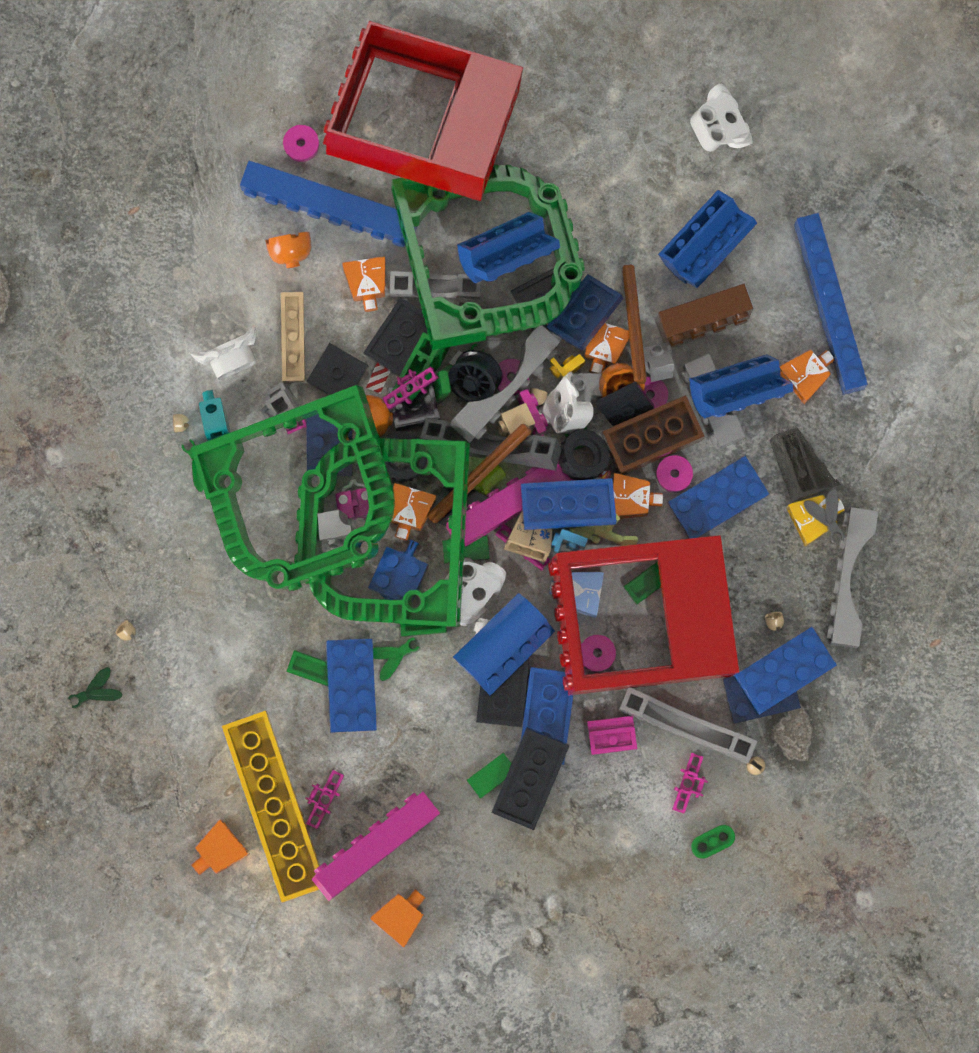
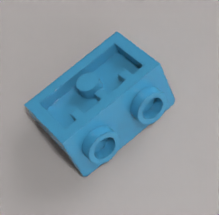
M562 529L560 534H555L551 547L555 548L554 554L560 552L563 543L566 544L567 549L572 551L585 550L588 538Z

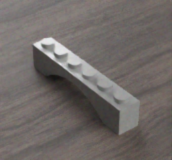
M537 327L521 345L520 363L513 381L503 391L490 398L468 402L449 425L469 443L474 438L479 440L487 431L485 428L486 424L489 421L493 424L501 415L499 410L503 406L508 408L516 399L513 396L517 390L522 392L530 383L527 379L532 374L536 377L545 367L542 365L544 360L547 358L550 361L558 353L556 347L560 341L545 327Z
M851 507L848 513H844L842 526H846L844 540H841L840 537L839 548L843 549L842 558L838 557L836 571H840L839 579L835 580L833 585V593L836 594V600L831 603L830 616H833L832 625H828L826 638L830 639V645L855 649L860 646L862 622L852 603L850 591L851 573L859 551L876 532L878 511Z
M629 687L619 708V711L745 764L749 763L757 741L699 719Z

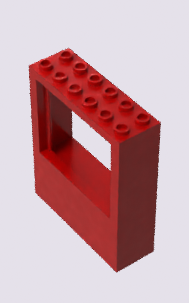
M369 21L366 29L362 28L359 41L361 43L359 47L355 46L352 54L353 64H348L345 72L346 82L341 83L338 96L340 98L338 102L334 101L331 109L332 119L327 120L324 127V133L326 134L323 145H326V154L481 201L520 91L523 67ZM375 57L456 82L428 158L346 134Z
M721 535L557 553L551 559V563H548L549 575L554 578L551 593L552 598L556 599L557 608H554V617L560 626V631H557V640L559 645L562 644L563 654H560V664L562 668L565 667L566 676L563 677L564 690H568V696L628 689V687L639 688L726 678L739 673ZM658 560L671 665L585 675L571 569Z

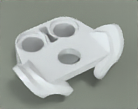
M718 84L714 86L708 94L707 102L694 113L690 120L701 146L706 151L712 152L720 145L728 144L729 147L741 148L752 144L753 140L749 126L744 122L738 110V103L725 85ZM732 113L735 116L736 122L729 123L725 118V114Z
M253 325L244 335L209 351L192 352L191 355L196 361L205 366L210 363L218 380L236 374L256 363L250 345L255 343L256 327Z
M572 372L567 373L538 410L539 414L545 416L547 423L551 424L554 431L558 434H571L576 430H583L593 417L592 404L576 400L579 392L571 382ZM561 394V402L559 404L558 396Z
M464 558V565H471L472 571L467 575L463 574L460 625L468 626L475 622L487 611V608L484 606L493 593L496 595L500 593L506 579V571L493 562L480 565L474 563L470 558ZM449 574L444 580H449ZM481 587L485 590L483 599L477 600L472 596L475 588Z

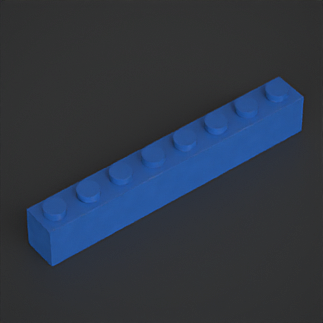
M250 160L248 161L240 183L244 195L251 198L259 196L265 198V201L269 204L277 205L280 203L286 205V208L290 211L299 212L301 210L307 212V215L314 219L322 217L328 219V222L333 225L341 226V224L350 226L349 229L354 232L362 233L365 231L371 233V237L383 240L386 238L392 240V243L396 246L405 247L397 209Z
M819 213L797 218L794 227L830 353L835 360L833 363L842 395L864 390L868 385Z

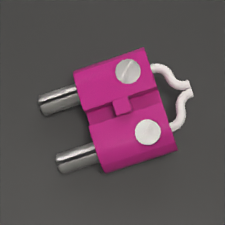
M356 479L350 480L349 485L344 486L342 492L335 494L337 510L348 515V524L352 525V520L367 518L369 503L365 484L357 483ZM353 483L356 486L363 487L360 489H356L355 491H345L346 489L350 488L353 485Z

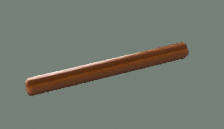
M630 264L622 267L633 376L634 382L645 384L646 369L635 267Z
M521 424L468 475V493L531 434V430L526 424ZM454 489L428 513V517L433 523H438L453 508Z

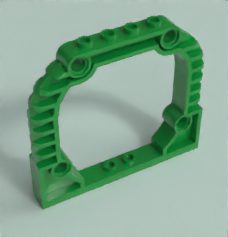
M495 164L493 166L484 194L513 192L528 198L532 212L545 219L549 236L559 239L560 248L554 250L557 263L551 278L552 289L545 296L528 302L481 309L474 302H467L462 306H458L441 296L432 298L427 280L430 278L429 269L422 261L424 258L423 246L418 245L414 227L419 226L431 210L435 212L444 211L448 207L450 200L464 198L465 196L405 178L392 179L391 192L397 209L432 350L484 341L486 336L537 328L550 323L565 310L572 292L581 283L585 267L583 259L578 256V240L573 238L572 219L567 217V201L565 198L562 199L558 186L553 183L544 184L541 178L535 177L521 167L518 168L509 164ZM435 195H440V196H442L443 198L438 199V198H435L434 196H435ZM545 196H549V197H551L552 199H551V200H548V199H545L544 197H545ZM571 275L575 279H568L566 276ZM466 315H472V316H474L475 318H474V319H468V318H466L465 316H466Z
M358 385L349 387L191 447L206 499L211 502L225 551L231 562L245 575L260 581H267L268 585L275 589L295 591L301 589L303 583L310 582V584L322 581L325 575H340L344 573V569L351 566L352 569L365 565L364 561L370 560L377 555L379 550L377 542L385 536L393 520L395 496L378 443L380 438L363 387ZM319 414L321 419L330 422L338 428L339 441L343 445L353 448L368 495L369 510L364 526L351 531L345 538L343 546L295 564L283 559L265 561L256 553L249 540L236 497V492L242 487V478L236 472L240 459L245 452L242 443L262 435L264 437L272 436L280 428H293L298 425L297 422ZM354 429L356 436L350 441L348 435ZM230 476L231 483L226 487L225 479ZM366 541L368 544V550L365 553H362L360 547L361 544ZM280 572L284 574L282 583H279L277 580Z
M380 438L378 443L385 462L410 463L414 472L422 475L434 474L445 487L454 488L453 513L449 516L448 521L449 529H452L451 538L447 542V551L450 552L449 580L440 579L426 592L410 590L403 596V600L368 599L345 595L331 584L330 574L323 576V580L314 584L306 582V584H309L311 592L323 608L342 619L460 627L470 443L466 441ZM342 443L335 445L320 459L316 470H308L302 477V484L298 487V498L301 499L300 508L297 509L299 531L296 532L295 542L298 544V553L295 554L294 564L317 556L322 552V541L319 538L318 514L324 513V499L335 490L337 473L352 463H358L353 448L343 445ZM423 457L428 459V466L425 469H421L419 466V462ZM318 475L320 483L317 487H314L312 485V478ZM415 595H418L421 599V603L417 608L412 604V598Z

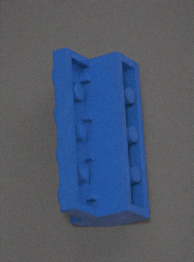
M717 190L658 255L665 266L685 284L688 282L698 288L755 227L757 222L755 218L740 210L733 198Z
M527 212L457 244L463 270L470 280L478 283L482 280L494 281L505 273L514 272L516 268L522 265L533 263L537 258L550 255L552 251L560 248L559 239L545 234L543 217Z
M768 354L689 378L693 403L703 418L711 416L722 417L728 412L734 410L741 411L746 409V406L763 404L768 399L782 398L785 394L793 392V383L780 376L779 360Z
M518 593L453 658L491 695L555 630L540 611Z

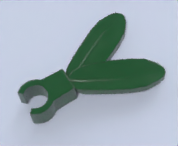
M109 667L100 670L87 687L86 692L72 694L68 697V700L74 697L79 700L77 705H72L73 709L79 708L81 704L89 699L116 701L122 697V693L116 689H101L110 677L111 669Z

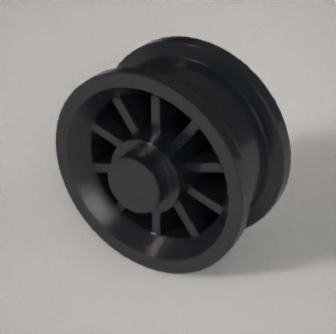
M479 350L465 351L457 358L456 363L449 370L450 388L457 397L465 402H475L490 398L502 382V370L491 354Z

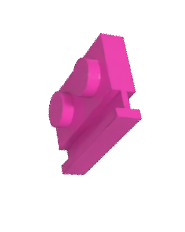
M528 389L519 392L517 398L519 405L526 403L535 421L533 434L544 436L548 423L545 416L539 414L536 408L538 401L533 393L530 394Z
M633 716L587 721L591 755L637 750Z

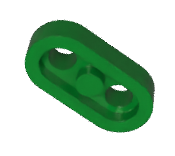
M727 825L717 826L694 838L691 843V851L697 858H708L730 847L735 841V833ZM721 832H724L727 835V839L725 841H721L719 839V834ZM700 843L706 844L707 848L704 852L698 849Z

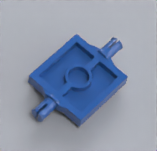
M410 540L405 552L386 547L368 588L379 593L386 600H403L406 592L418 590L429 567L427 563L417 560L413 556L419 543Z

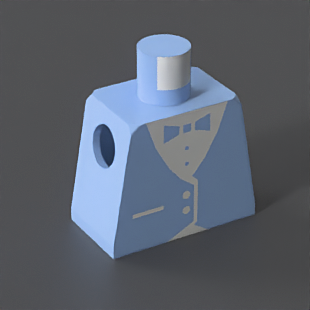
M572 572L577 612L597 617L603 572ZM551 580V585H550V592H549V594H552V593H551V586L554 585V581H552V580Z

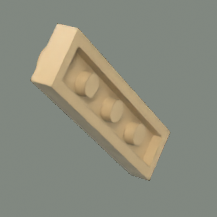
M281 292L282 382L284 383L305 382L303 292Z

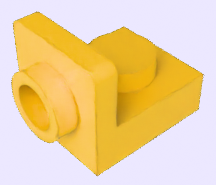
M580 354L576 357L571 355L562 363L564 366L561 367L553 357L550 360L551 367L549 370L555 378L558 379L560 377L562 379L567 373L572 372L574 374L583 367L585 360Z

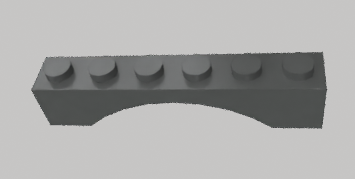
M432 418L425 419L420 439L468 442L449 425L451 422ZM483 434L479 440L474 438L470 442V456L485 459L507 437ZM532 435L526 437L501 462L556 470L561 448L556 438Z

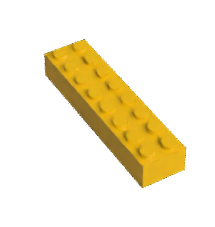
M263 711L223 725L222 729L281 902L284 903L318 891L319 888L312 881V878L316 875L314 870L320 866L268 712Z

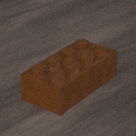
M744 283L660 311L656 318V324L663 343L673 348L684 343L683 340L689 338L698 340L705 336L704 333L710 331L719 333L724 331L728 325L734 324L739 326L748 322L747 319L750 318L754 308Z
M686 395L602 431V438L607 443L618 474L622 475L699 443L705 437Z

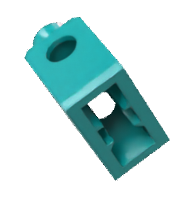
M215 390L203 392L204 401L199 402V408L207 440L210 441L231 433L221 398H217Z

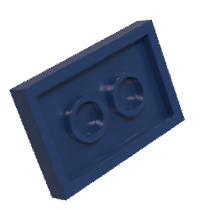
M587 274L579 287L572 293L565 310L546 327L549 331L583 351L624 298L617 291Z
M319 414L306 419L307 471L316 470L320 459L332 447L341 443L338 439V428L330 422L321 419ZM353 430L349 432V439H353ZM353 463L340 470L337 476H353Z
M735 676L722 679L733 724L801 708L796 691L759 715Z

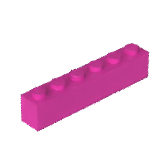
M557 464L556 470L532 467L525 472V477L520 480L516 477L506 483L507 487L501 491L495 489L487 495L488 499L480 503L477 500L467 507L468 511H466L465 547L521 514L523 511L521 484L575 480L570 479L567 474H564L559 464ZM447 523V524H446V528H447L448 532H449L450 535H451L452 529H449V526H448V523Z
M421 792L418 796L416 793L410 795L404 800L405 806L401 809L396 806L386 814L387 820L383 823L378 820L368 828L369 834L365 837L360 834L350 842L351 848L347 851L342 848L332 856L334 861L328 866L324 862L314 870L316 875L312 878V881L328 901L332 900L440 814L424 792Z

